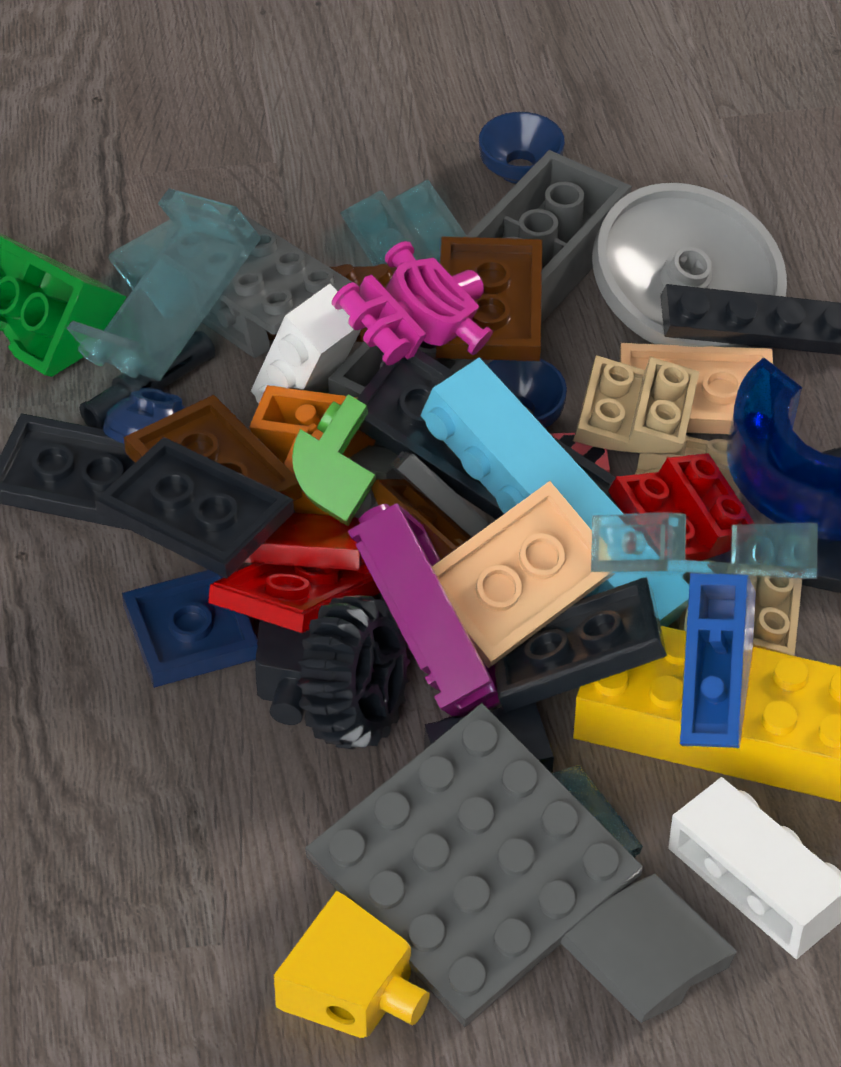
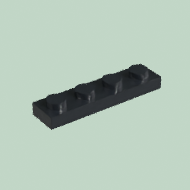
M666 284L660 295L664 337L841 355L840 302Z

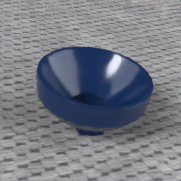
M511 112L502 114L488 121L479 134V150L483 163L489 170L514 184H517L548 150L562 156L564 152L565 142L562 130L549 118L536 113ZM524 159L530 161L533 165L515 166L508 163L513 160Z
M540 359V361L493 360L486 364L515 397L533 412L532 415L544 428L552 425L560 417L564 410L567 387L562 374L552 364L543 359Z
M140 388L139 391L131 392L129 397L123 398L108 409L103 431L108 437L125 444V436L186 407L182 404V399L177 395L168 394L157 389Z

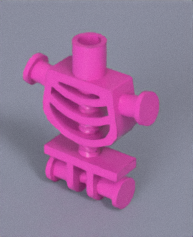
M408 241L396 244L385 255V261L388 266L397 268L386 289L373 275H369L364 278L360 287L355 282H351L343 286L332 299L331 304L335 309H344L350 316L348 324L354 330H360L365 327L368 329L364 334L363 340L369 347L377 346L384 353L382 360L386 365H393L404 356L407 359L414 357L422 341L431 345L441 346L447 344L456 336L469 345L467 351L474 355L487 343L493 333L489 327L482 329L472 321L479 308L475 300L482 296L484 290L480 276L472 270H466L451 276L435 258L416 260L413 256L414 247Z

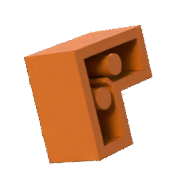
M267 385L249 428L295 475L292 454L300 429L320 440L324 433L319 431L317 427L326 410L333 401L342 405L347 396ZM358 430L343 455L349 458L368 445L374 446L375 440ZM303 491L302 497L293 501L296 513L329 515L316 507Z

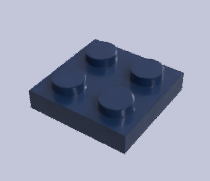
M206 570L122 593L126 615L154 688L256 660L258 640L248 616L208 603L210 584L223 578L222 576Z

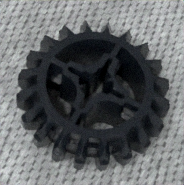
M346 595L343 598H332L329 605H321L318 611V619L310 621L309 638L302 641L305 650L303 660L298 662L302 667L301 678L297 682V686L302 688L299 706L306 710L304 718L306 726L312 727L314 737L324 740L326 744H334L337 748L353 750L355 747L377 746L381 738H388L391 732V724L397 723L400 718L399 706L406 702L404 690L406 683L410 682L407 678V666L411 662L406 656L408 644L384 600H377L372 596Z

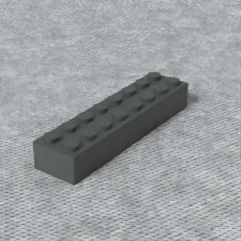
M548 150L465 237L542 239V324L593 268L592 251L601 224L614 204L631 193L632 186ZM364 341L328 378L329 394L342 396L349 394L352 397L358 398L385 363L382 360L384 353L377 346L369 347ZM422 341L418 348L455 373L476 360L436 358V345L428 344L425 341ZM482 360V361H483L485 364H488V363L492 362L493 360ZM375 441L374 444H376V445H378V446H380V447H382V448H386V447H384L383 445H381L380 443H378L377 441Z

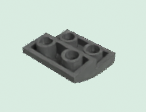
M652 874L610 897L565 934L560 942L640 1023L680 1005L690 986L728 969L737 953L724 938L656 874Z

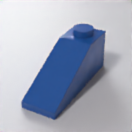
M690 573L680 733L681 746L740 748L753 650L756 591L748 575Z

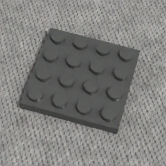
M482 703L305 847L306 857L340 893L347 896L408 942L411 947V957L409 959L411 970L464 1027L560 946L564 935L610 897L635 881L641 875L643 868L617 839Z

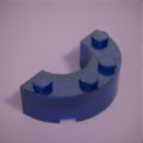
M762 358L748 371L737 391L726 451L732 478L740 492L751 505L767 518L781 525L785 530L819 539L841 541V457L823 454L805 444L793 431L802 387L766 358Z

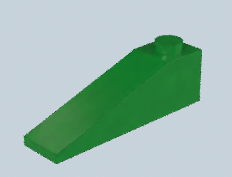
M0 234V330L3 331L10 341L8 348L14 357L42 374L53 377L107 343L127 296Z

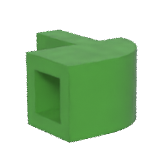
M349 394L342 405L333 401L326 410L317 427L319 431L324 433L320 440L300 429L292 454L294 473L306 497L316 507L347 526L352 522L376 481L375 474L343 455L368 415L367 405Z

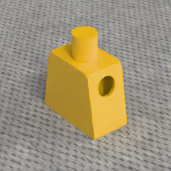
M338 891L333 894L274 974L276 1008L359 1038L370 1036L386 1012L412 1026L415 1025L427 1007L430 993L408 982L411 975L409 962L411 947L408 942Z

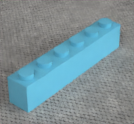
M480 357L432 388L420 416L425 420L431 434L438 440L444 441L457 455L465 471L472 478L479 480L496 498L497 504L504 514L551 481L620 563L621 566L616 574L583 598L647 577L654 593L660 625L667 627L681 616L688 606L689 584Z

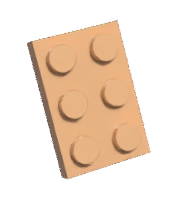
M621 343L620 363L645 370L650 357H654L700 371L687 433L774 436L776 416L772 349Z
M549 481L440 560L432 568L481 660L490 668L616 574L621 565L552 482Z

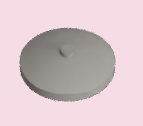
M660 183L639 188L614 204L603 220L594 241L592 251L593 272L598 288L607 305L627 327L653 344L688 347H749L748 345L664 337L660 295L666 284L786 296L787 274L785 263L772 235L745 207L711 189L684 183Z

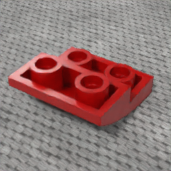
M709 453L667 457L659 472L617 476L608 490L621 512L673 568L694 564L726 553L756 539L760 533V530Z

